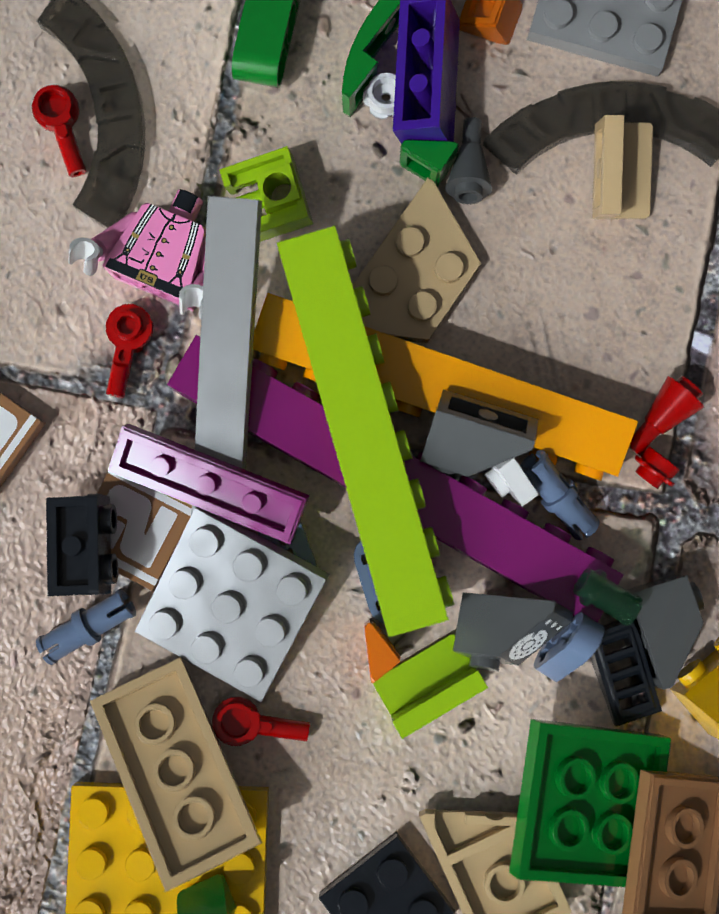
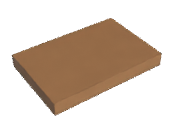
M640 769L622 914H716L719 895V776Z

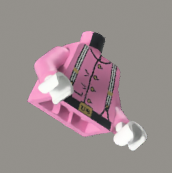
M179 189L169 211L150 203H145L138 212L129 213L92 239L77 238L73 240L69 246L68 263L73 264L76 260L85 259L83 273L92 276L97 272L98 261H104L102 266L114 279L178 305L181 315L185 314L186 309L194 312L195 307H199V319H202L206 228L195 223L203 205V200L188 191Z

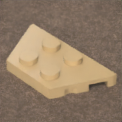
M427 178L352 285L353 288L363 286L371 315L362 317L364 326L394 337L424 343L429 342L481 265L440 191L430 178Z
M424 809L418 812L463 914H570L572 912L559 883L518 880L509 873L517 813Z

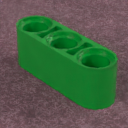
M245 0L232 57V78L234 80L275 88L280 87L300 0Z

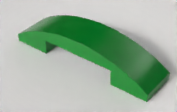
M379 0L366 17L351 46L342 83L343 113L349 117L352 116L363 102L365 87L369 85L373 77L378 75V61L374 57L399 27L400 0Z

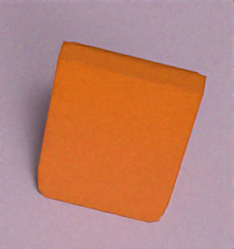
M466 0L459 17L460 31L498 44L509 45L522 11V3L520 0Z
M369 619L364 624L370 677L373 684L401 662V655L377 623Z

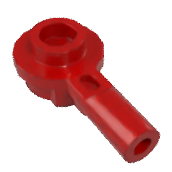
M59 85L45 86L36 93L33 99V116L41 127L47 131L54 132L69 177L81 176L87 171L72 129L80 113L79 103L74 94L66 87Z
M124 304L116 307L109 314L106 321L107 336L116 346L106 395L117 398L125 397L134 353L141 352L153 334V322L150 315L142 307L135 304Z
M241 696L223 700L216 707L212 717V727L217 738L230 746L247 744L254 740L257 735L305 742L308 740L310 722L260 715L257 706L249 699Z

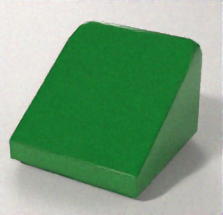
M404 140L400 147V166L424 181L430 178L439 187L455 162L459 144L451 141Z
M217 874L185 888L177 896V914H234L237 907L226 879L222 874Z

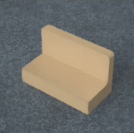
M604 115L595 124L592 219H646L650 216L653 126L651 123H624V115Z

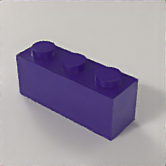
M400 0L393 132L401 144L404 140L454 142L460 19L451 0Z

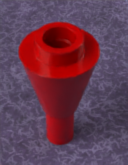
M682 375L677 380L667 376L644 418L645 422L634 433L629 448L640 456L659 434L663 435L702 410L704 406L699 399L703 392Z

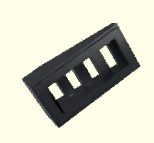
M623 618L603 625L605 629L603 638L590 659L614 726L618 727L661 712L662 709L634 619ZM621 639L624 640L626 647L607 654L604 653V645ZM630 657L633 665L610 672L608 664ZM634 675L637 676L639 683L619 690L615 689L614 682ZM643 692L645 702L621 709L619 700Z

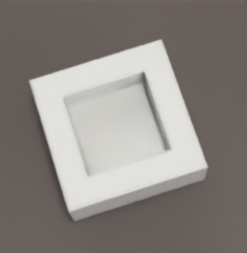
M515 458L490 467L491 470L485 473L491 485L502 498L509 493L524 506L539 495Z

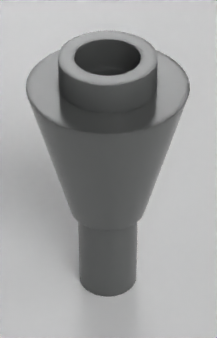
M476 117L466 118L463 122L462 145L458 150L445 187L446 192L462 204H476L492 192L487 164L481 146L482 121Z

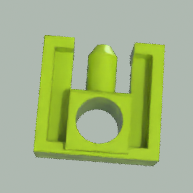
M288 146L219 169L224 187L231 195L237 194L238 189L257 183L259 190L236 198L262 201V209H265L267 215L261 216L260 242L313 225L294 156ZM282 184L291 185L290 192L285 198L271 200L272 193L276 187Z

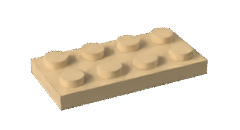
M181 657L90 700L165 892L262 844V840L189 671Z

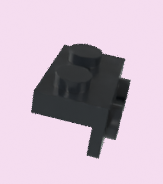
M88 494L87 496L46 498L47 596L102 595L112 593L111 584H116L118 579V560L116 554H111L110 534H115L117 530V511L115 505L110 504V496Z

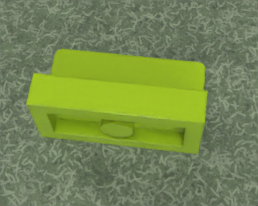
M451 633L393 667L373 683L391 715L392 723L402 739L488 688L479 671L469 666L470 658L453 651L455 634Z

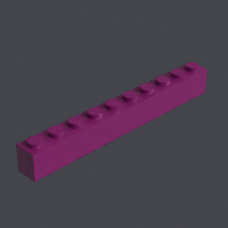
M195 335L167 383L176 393L196 404L201 338L198 335ZM254 358L252 361L248 433L346 488L323 405L317 403L320 395L299 382L295 381L291 388L276 380L278 371ZM419 452L417 457L412 456V459L403 461L408 480L418 478L426 507L417 510L422 529L432 527L436 540L537 597L559 603L572 611L573 617L581 612L599 622L624 574L612 568L615 561L613 558L592 547H588L586 552H583L569 544L572 536L564 530L550 523H546L542 529L526 520L529 512L521 506L507 499H503L501 505L483 496L487 488L464 475H461L459 481L436 470L432 465L420 462L423 452Z

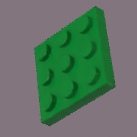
M531 719L509 873L518 880L626 887L640 769L667 772L671 738L654 733Z

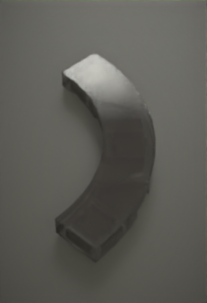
M51 0L37 19V22L41 29L54 37L68 50L85 74L91 91L96 123L98 125L97 149L94 151L89 173L73 203V207L107 229L126 216L137 190L145 152L143 102L136 77L124 50L98 13L84 0Z
M621 81L591 83L561 90L555 96L541 100L534 105L529 104L496 127L484 139L483 146L517 175L530 162L557 145L575 138L594 134L595 124L604 115H624V123H651L653 126V137L687 150L711 167L719 159V109L697 97L690 99L683 95L666 91L667 87L661 85Z

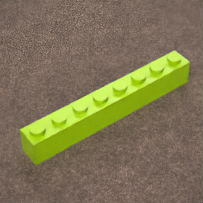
M336 226L277 242L388 637L448 621L445 608L454 605L452 593L446 576L436 578L431 559L440 556L433 528L422 529L417 510L425 508L426 504L418 478L409 481L403 461L412 459L405 431L394 432L389 413L398 411L391 382L381 384L375 365L385 362L377 334L367 336L362 317L371 315L363 286L357 288L352 286L348 270L357 268L350 240L348 238L340 241Z

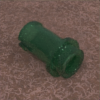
M587 568L580 575L574 586L573 593L579 597V602L582 605L589 606L592 604L616 618L625 626L631 624L636 619L642 608L641 602L643 599L640 596L634 595L607 579V573L602 569L594 571L591 568Z

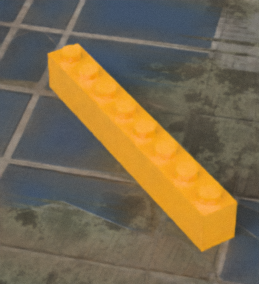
M267 292L254 330L253 350L261 352L260 361L282 370L286 369L288 362L305 367L303 377L316 381L294 302ZM364 326L367 336L377 334L385 363L375 366L380 383L391 382L399 411L416 417H420L422 409L436 413L443 389L537 418L536 441L528 456L533 453L536 459H539L536 456V452L544 450L554 465H556L560 456L577 462L574 472L602 481L604 473L618 477L637 427V420Z

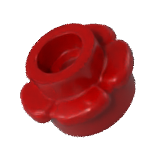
M649 446L641 457L635 456V460L640 464L635 472L652 486L659 489L663 482L671 487L675 485L671 480L680 469Z

